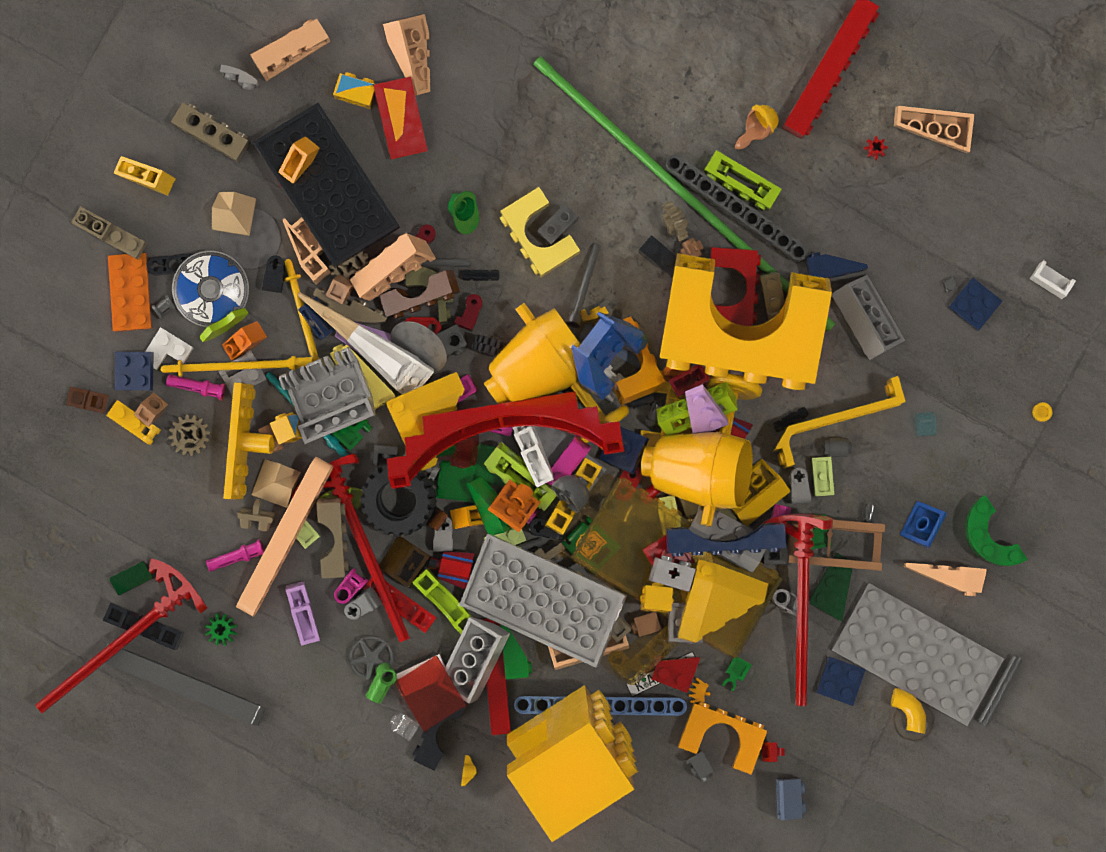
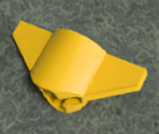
M465 755L461 786L464 787L476 776L477 772L468 755Z

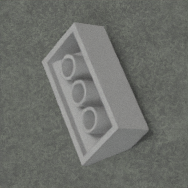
M868 275L850 282L832 293L836 305L841 310L845 321L849 324L855 338L860 343L864 354L869 360L905 341Z
M469 617L439 679L438 685L469 704L477 701L510 633L494 623Z

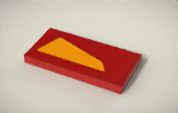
M411 76L374 84L373 87L390 160L428 151Z

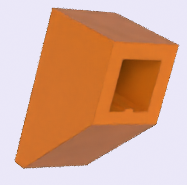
M258 321L240 328L222 346L231 361L245 354L246 351L259 345L267 336Z

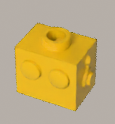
M652 583V586L646 585L642 587V596H640L641 610L670 612L674 602L672 598L673 588L664 587V584Z

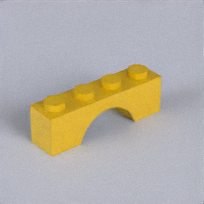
M585 458L574 476L577 478L579 476L583 477L588 483L586 487L589 490L602 467ZM559 500L545 524L546 527L560 535L564 534L575 514L574 511L566 506L568 503L564 500Z

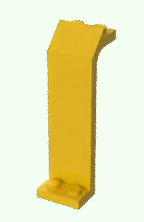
M899 376L886 381L887 385L884 387L886 395L891 397L889 399L790 425L785 428L772 451H779V454H777L779 465H783L784 469L795 465L789 445L790 437L794 434L901 406V403L906 401Z

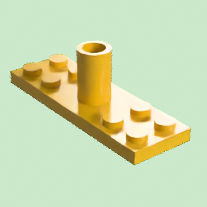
M234 383L223 499H243L246 495L245 477L248 475V452L272 454L274 451V435L249 433L250 421L254 415L252 400L255 398V389L252 384Z

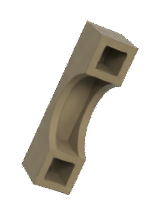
M322 498L317 500L318 523L327 526L332 531L335 539L333 547L321 555L322 578L345 577L346 571H349V560L345 559V552H348V542L344 541V534H347L346 522H343L342 515L346 514L345 503H341V498Z

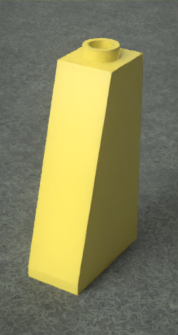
M340 344L332 349L333 352L330 354L336 365H338V362L335 359L334 353L337 351L341 353L342 349L349 347L348 345L343 346V344ZM352 350L360 363L372 393L374 409L376 410L385 405L387 401L396 398L395 394Z

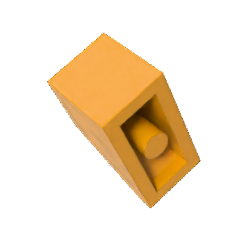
M476 505L450 510L453 529L484 525Z

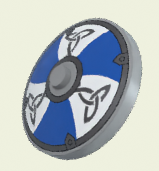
M203 251L188 257L179 266L173 278L172 294L176 307L186 319L196 325L208 327L226 317L231 311L245 308L249 297V282L244 269L234 258L218 251Z

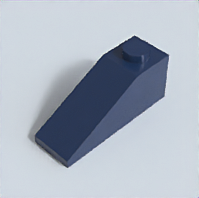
M820 252L810 254L809 258L805 260L808 275L829 279L868 269L867 264L827 254L820 255Z

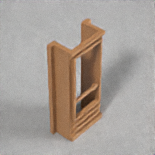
M833 520V527L827 532L826 558L810 557L809 565L882 571L880 556L882 533L885 532V524ZM790 521L791 525L798 528L799 523L797 521ZM832 530L874 533L872 562L829 558L831 536L833 535ZM789 535L788 563H798V557L794 555V551L798 550V548L794 547V542H797L798 539Z

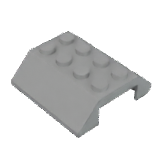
M350 347L342 349L341 353L339 351L334 353L338 365H334L330 357L325 356L323 357L324 361L320 358L306 364V367L301 366L300 373L304 378L300 380L294 370L289 371V374L285 373L279 376L283 390H288L301 422L298 429L304 444L375 416L372 393L360 363Z

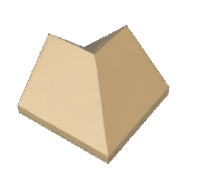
M219 192L212 206V230L250 236L256 198L237 192Z
M265 459L251 495L288 508L291 495L295 490L301 472Z

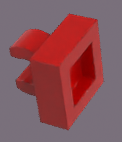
M763 742L762 762H778L777 756H785V748H777V742Z

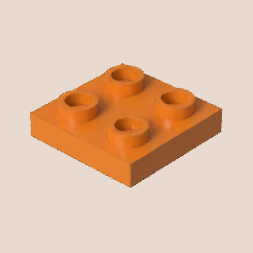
M509 479L488 510L517 532H520L541 502L533 497V491L529 486L525 484L517 485Z

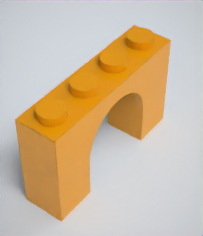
M631 316L623 319L640 329L638 323L634 322ZM648 343L638 355L634 353L639 360L640 370L632 376L617 381L613 387V391L621 406L663 388L665 379H663L664 373L661 370L659 371L655 356L650 354L648 350Z
M701 701L698 704L693 703L678 747L697 754L704 733L709 727L718 723L728 724L736 730L740 740L739 749L732 768L752 775L767 734V730L763 729L764 725L754 721L752 725L745 723L746 718L735 715L734 718L727 716V711L719 708L713 711L709 709V704Z

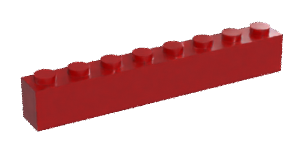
M856 0L784 123L783 129L800 139L804 135L809 136L814 127L811 125L812 121L819 119L823 112L820 109L822 104L828 103L832 96V93H830L832 87L837 88L842 79L839 76L842 70L847 71L851 64V61H849L852 54L856 55L861 47L858 44L860 39L863 38L865 40L870 31L867 27L870 22L875 23L880 14L877 12L878 5L869 0Z

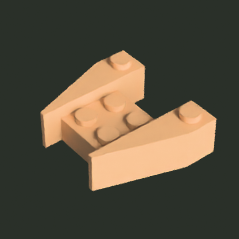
M302 217L292 226L284 218L283 223L302 269L316 285L319 284L331 273L319 259V256L324 251Z

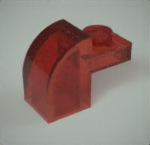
M479 434L455 444L456 450L450 459L451 466H457L458 468H469L470 465L475 466L479 452Z

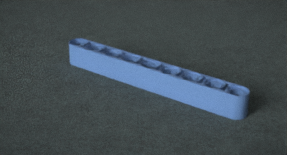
M519 696L515 700L514 707L521 714H540L545 710L537 708L539 700H546L548 709L556 704L557 701L567 696ZM605 697L611 706V715L678 716L684 714L687 709L686 702L678 697ZM519 700H527L529 706L526 710L518 708L517 703ZM618 700L625 703V708L622 711H617L614 708V704ZM640 700L644 703V709L638 712L634 709V703ZM656 701H662L664 705L663 709L659 712L653 709V704ZM676 701H681L683 704V709L680 712H675L672 708L673 703Z

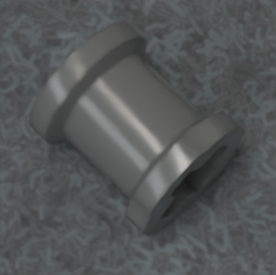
M167 295L160 303L151 306L161 320L168 312L177 309Z

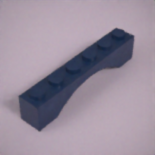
M782 522L762 523L757 529L745 536L725 541L701 537L686 527L666 528L667 552L672 553V556H684V553L691 552V555H703V552L708 551L716 555L728 550L732 554L742 553V550L758 553L761 552V549L778 552L780 548H786L785 524Z

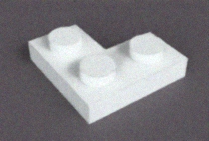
M160 327L145 352H154L153 368L158 370L167 354L176 360H182L184 364L194 348Z

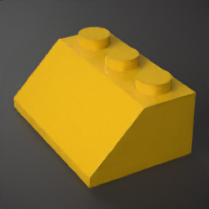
M761 459L752 466L750 486L744 505L740 509L732 510L742 524L749 526L791 491L783 479Z

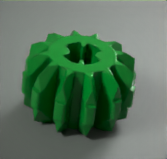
M216 614V621L210 617L209 621L212 625H205L206 628H211V631L205 632V635L212 634L209 642H213L216 639V646L220 645L221 640L223 646H227L226 639L233 642L234 639L230 635L238 634L232 631L238 625H231L234 621L232 617L226 621L227 614L222 616V620L220 615ZM221 624L222 627L226 628V630L223 631V635H221V633H217V629L220 628L219 625Z

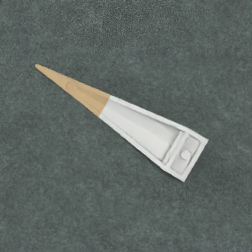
M298 292V296L344 337L401 394L423 386L434 373V369L421 361L418 356Z

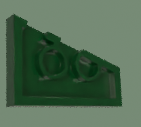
M836 553L833 558L849 560L839 553ZM829 566L810 598L809 604L842 622L853 568Z

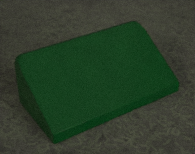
M142 561L110 577L109 580L118 596L153 579V576L149 572L146 562Z

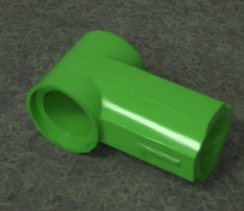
M382 663L377 667L376 676L366 694V697L375 703H382L390 686L397 679V675L389 663ZM385 672H390L389 676L382 677Z

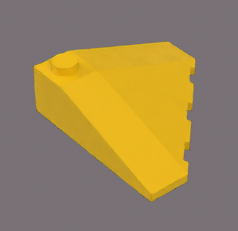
M457 372L386 402L404 444L405 437L424 434L422 416L457 411L458 399L465 390ZM433 458L421 471L435 466L438 458Z
M700 559L697 560L693 565V568L696 570L690 591H687L677 638L696 643L703 639L702 636L705 634L713 633L725 626V623L732 618L737 619L744 615L754 605L759 606L764 603L768 583L718 564Z

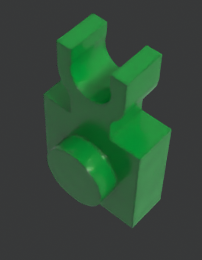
M735 655L725 671L730 676L724 680L722 686L725 687L728 681L732 682L733 686L730 691L733 692L737 679L743 682L752 664Z

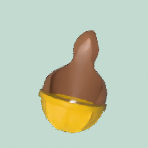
M757 104L752 107L746 120V132L738 138L735 144L736 150L744 149L751 141L763 140L774 133L779 122L775 109L768 105L759 106Z

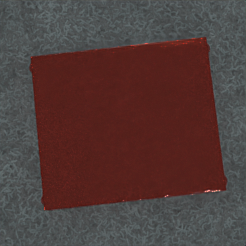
M433 656L432 659L395 681L397 688L424 732L466 706L438 656Z

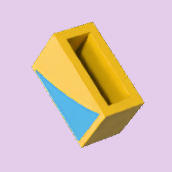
M345 72V75L340 73L333 93L334 99L371 110L375 97L374 81L368 78L358 79L356 75Z
M293 412L283 413L276 416L275 421L270 423L278 444L293 443L302 439L298 429L301 422L297 414H293Z

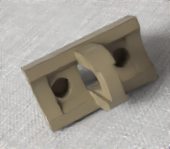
M256 498L253 509L240 508V512H238L240 527L250 529L252 521H259L258 530L268 531L275 518V512L261 510L262 500Z

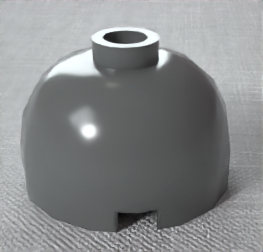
M567 474L552 484L553 492L561 501L564 500L568 503L566 506L572 511L578 513L588 503L589 490L586 487L588 483L583 477L579 476L577 478L574 475Z

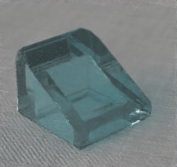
M934 412L916 413L917 437L936 435V416Z

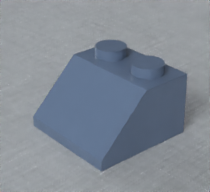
M800 778L776 779L778 819H800L802 814L806 813L805 802H802L801 794H805V786Z

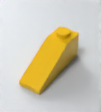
M122 156L114 170L115 175L167 196L176 179L162 170Z

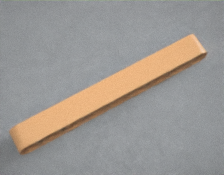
M318 457L313 459L242 593L236 608L252 617L256 615L333 469V465Z

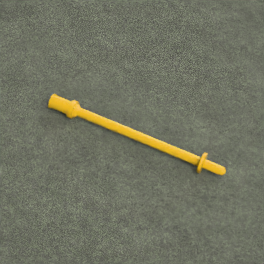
M286 259L285 267L288 277L284 278V281L290 282L298 310L304 305L303 300L298 296L300 289L297 280L301 278V275L295 274L292 261ZM298 310L310 357L313 356V361H316L319 357L311 328Z
M291 356L288 360L183 364L182 360H178V365H163L160 370L163 373L178 372L179 377L183 376V372L287 367L296 371L301 366L306 367V364L313 362V356L298 358Z

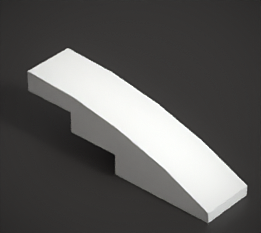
M512 427L515 432L514 436L522 451L520 453L536 487L554 480L549 461L535 427Z

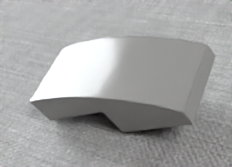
M221 65L220 73L222 76H225V79L236 80L238 78L239 85L246 90L259 88V83L253 76L240 69Z

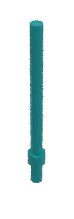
M270 371L265 377L293 405L288 390H283L280 380ZM329 434L323 437L327 441V445L334 449L341 457L349 455L339 444L340 441L335 436L333 437Z

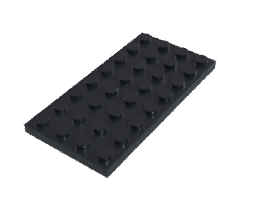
M316 103L253 142L334 268L400 228L319 103ZM303 137H307L320 149L310 166L295 183H291L279 173V170L292 144Z

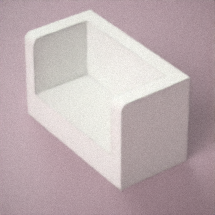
M1043 260L1035 269L1030 280L1060 299L1065 298L1076 280L1065 278L1045 265L1047 262Z

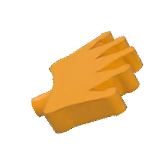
M696 678L700 684L692 683L696 688H689L690 691L696 693L689 694V697L695 698L690 703L705 702V695L710 696L711 694L706 692L709 686L707 683Z

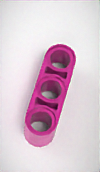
M576 435L551 466L555 479L547 483L552 487V484L560 477L567 474L571 475L592 447Z

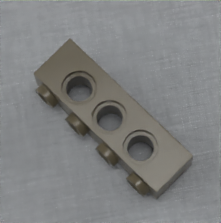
M182 102L171 121L173 126L239 163L250 145L247 140L248 137L239 131L237 134L231 131V127L224 122H221V124L217 123L212 115L206 112L203 115L198 112L199 108L191 103L186 105ZM193 118L200 119V122L197 126L191 125V120ZM209 128H216L214 135H207ZM226 137L233 138L232 143L229 145L223 144V140Z

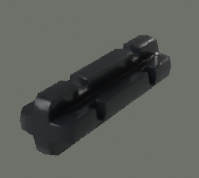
M499 270L462 271V279L464 281H470L471 279L473 281H489V279L491 281H498L500 278Z
M802 407L797 410L798 412H793L782 418L781 421L774 422L772 424L774 430L780 432L784 427L787 428L800 421V419L806 418L809 415L807 409Z

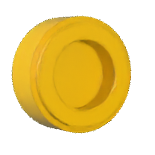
M1038 403L1034 406L1032 415L1035 420L1045 422L1051 418L1052 408L1047 403Z

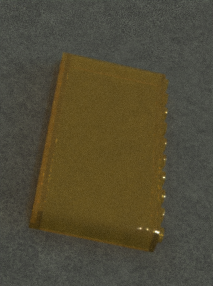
M624 477L622 479L617 478L570 559L641 602L642 587L646 585L652 586V583H657L649 580L652 566L642 549L666 535V528L686 527L689 529L693 519H685L677 509L671 508L670 510L665 507V502L656 497L652 499L648 496L649 493L640 487L636 489L631 486L632 482ZM710 551L703 552V555H691L695 562L700 559L718 564L768 583L764 603L759 606L754 605L739 618H732L722 628L702 636L703 641L729 657L736 659L782 581V578L779 577L780 573L772 568H769V570L764 568L761 561L753 573H750L718 555L711 554ZM671 587L673 588V603H685L687 591ZM657 612L668 619L669 612Z

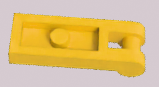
M117 400L106 416L151 446L153 438L156 434L160 433L161 429L154 424L149 427L146 426L134 415L135 412ZM148 427L150 431L147 435H144L142 432Z

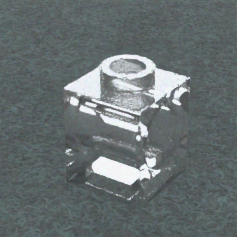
M402 712L399 715L395 713L390 721L392 725L390 729L408 741H411L421 725Z

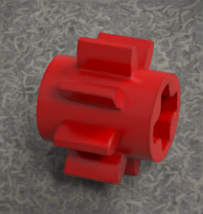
M875 136L873 141L870 139L866 141L869 146L864 147L863 150L868 151L867 158L872 156L876 161L879 155L881 157L885 156L883 150L888 149V146L883 144L885 139L878 140L877 136ZM876 145H878V146H879V149L876 150V151H873V150H872L873 147H875Z

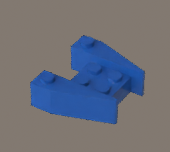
M598 312L597 315L600 318L598 323L578 348L572 345L571 349L579 382L587 391L604 400L614 387V384L606 376L604 370L610 366L611 361L622 350L623 346L638 355L646 347L649 339L642 330L629 322Z

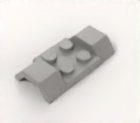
M700 505L689 528L690 531L701 537L723 541L737 539L753 531L751 528L719 511L714 513L712 527H705L701 525L704 507ZM761 549V552L758 553L742 550V553L732 554L728 550L716 555L753 573L766 549Z

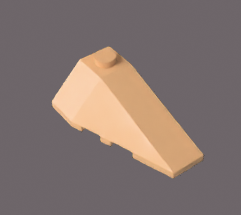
M425 14L383 24L387 42L404 76H411L415 96L430 92V69L427 67V57H430V50H427L429 30Z
M904 563L903 565L906 569L957 591L964 592V596H976V593H982L986 569L952 568L951 566H933L916 563Z

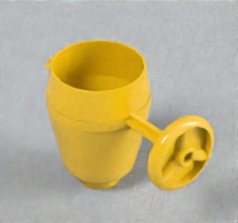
M525 303L515 309L526 326L493 359L489 365V371L493 377L484 382V385L498 404L551 396L571 387L585 408L597 406L600 424L621 421L629 414V408L622 405L605 415L590 393L579 382L571 347L574 345L578 348L581 344L555 308L535 318ZM580 437L583 442H585V443H589V442H590V441H588V440H586V439Z
M728 373L727 377L710 375V381L706 384L708 388H712L727 382L736 395V400H753L762 395V386L759 383L748 382L743 379V376ZM735 411L725 415L728 418L729 425L721 427L719 432L663 436L658 440L655 447L646 446L641 461L642 475L651 477L655 489L703 506L701 525L705 527H712L715 509H740L744 505L748 494L753 463L752 445L747 439L730 435Z

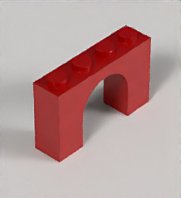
M711 247L710 259H715V267L735 269L742 274L746 282L745 295L738 303L731 306L715 305V307L727 320L742 326H752L753 323H756L757 312H753L754 304L758 303V293H755V285H759L760 275L756 274L757 266H760L761 255L758 254V250Z

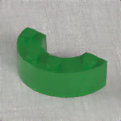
M986 495L978 498L970 507L965 519L966 540L974 554L984 562L995 566H1013L1027 561L1028 559L1018 543L1002 546L995 543L990 537L988 521L996 510Z

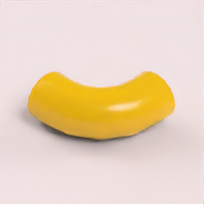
M894 688L891 707L901 709L907 717L906 730L925 734L926 714L921 702L913 694L899 688Z

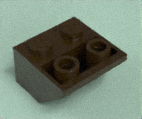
M400 536L397 537L384 556L379 567L388 575L410 588L413 584L412 582L418 577L431 556Z

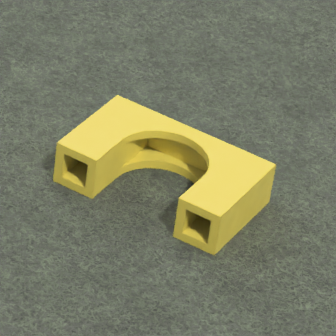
M540 187L501 210L502 216L500 220L505 227L509 226L511 229L510 236L513 241L520 243L522 247L520 251L525 259L529 258L532 262L530 267L535 275L539 274L542 278L580 254V250L570 235L546 248L537 247L528 241L525 235L526 223L532 216L549 206V201Z

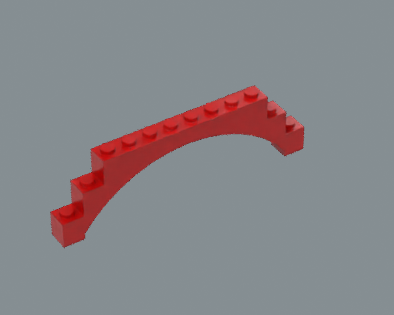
M567 392L422 416L424 434L405 437L406 456L388 458L387 467L392 489L411 486L413 478L426 464L454 444L483 432L517 426H539L567 431L594 443L604 450L605 455L624 452L619 421L600 424L597 406L579 409L576 392Z

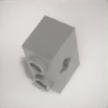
M661 555V559L655 557L649 580L690 591L696 570L690 567L691 563L680 560L678 564L672 562L673 558ZM674 569L677 571L676 575L671 576L669 574V570Z

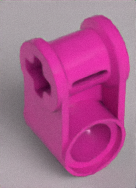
M353 568L335 590L334 597L336 601L340 604H348L369 580L362 578L356 572V569ZM342 590H346L349 594L348 598L344 601L338 599V593Z

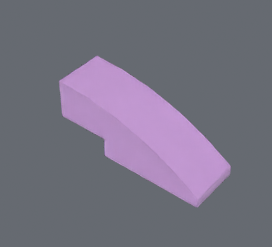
M305 581L286 585V593L301 646L320 641Z

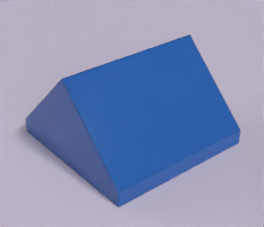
M917 501L900 535L924 548H930L947 513Z

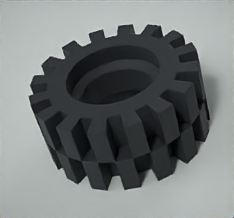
M477 334L475 335L471 350L495 358L507 344L494 338Z

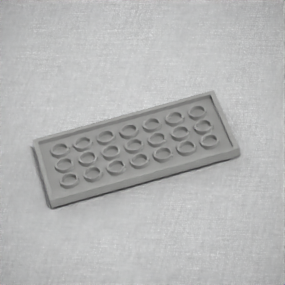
M487 534L459 605L597 668L627 595L492 534Z
M870 583L867 584L831 650L897 688L913 694L917 699L965 726H968L1004 660L999 655Z

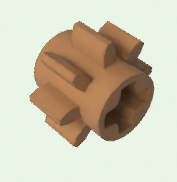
M691 238L681 244L683 247L680 250L681 254L702 256L701 251L704 247L700 240L696 242L694 238Z

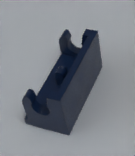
M307 303L298 309L319 340L335 331Z

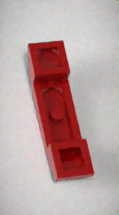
M371 577L363 589L366 590L369 587H373V589L379 596V593ZM386 581L400 615L426 633L437 617Z

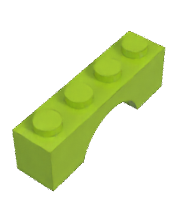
M426 569L412 583L441 610L454 628L462 634L469 617H473V615L466 608L460 606L458 599L429 569Z

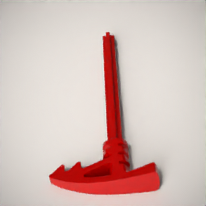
M350 454L329 463L333 465V469L329 475L330 481L326 482L323 488H333L332 496L341 498V503H345L346 519L397 638L401 643L410 639V636L352 504L354 496L353 494H348L350 487L344 485L346 478L340 476L343 473L341 466L360 463L357 454ZM299 485L297 486V488H296V489L294 490V492L292 493L291 498L294 497V495H295V493H296V491H297Z
M792 513L771 518L763 523L782 522L785 524V532L798 539L797 542H794V547L798 548L797 551H794V555L798 557L795 705L807 706L809 559L811 556H814L813 550L810 549V547L814 546V542L810 540V538L814 537V533L810 529L814 528V526L823 530L833 527V518L814 514ZM787 521H797L799 523L798 528Z
M150 559L149 572L154 574L157 571L156 581L158 583H161L163 580L165 581L169 596H162L161 603L157 601L153 603L154 608L36 703V708L43 714L159 618H167L168 611L174 612L176 610L175 605L182 606L183 599L188 601L192 597L197 610L201 614L207 610L206 603L187 579L172 566L159 560ZM172 576H175L182 582V586L177 590L174 588Z

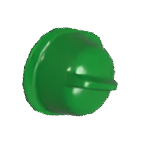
M471 191L452 193L451 199L448 202V212L453 216L456 229L461 234H471L479 223L476 197Z

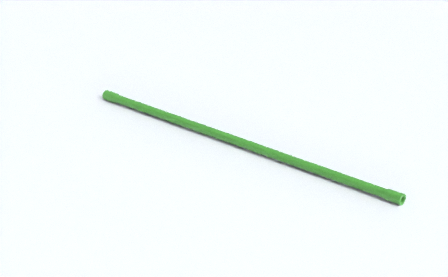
M540 56L533 65L566 92L737 249L753 250L555 71L544 58ZM761 257L760 266H757L765 274L777 272ZM780 275L782 289L788 293L789 282ZM827 317L825 328L828 332L836 324L829 317Z

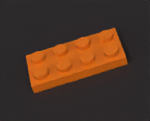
M142 253L139 260L128 254L108 256L113 332L152 329L147 253Z

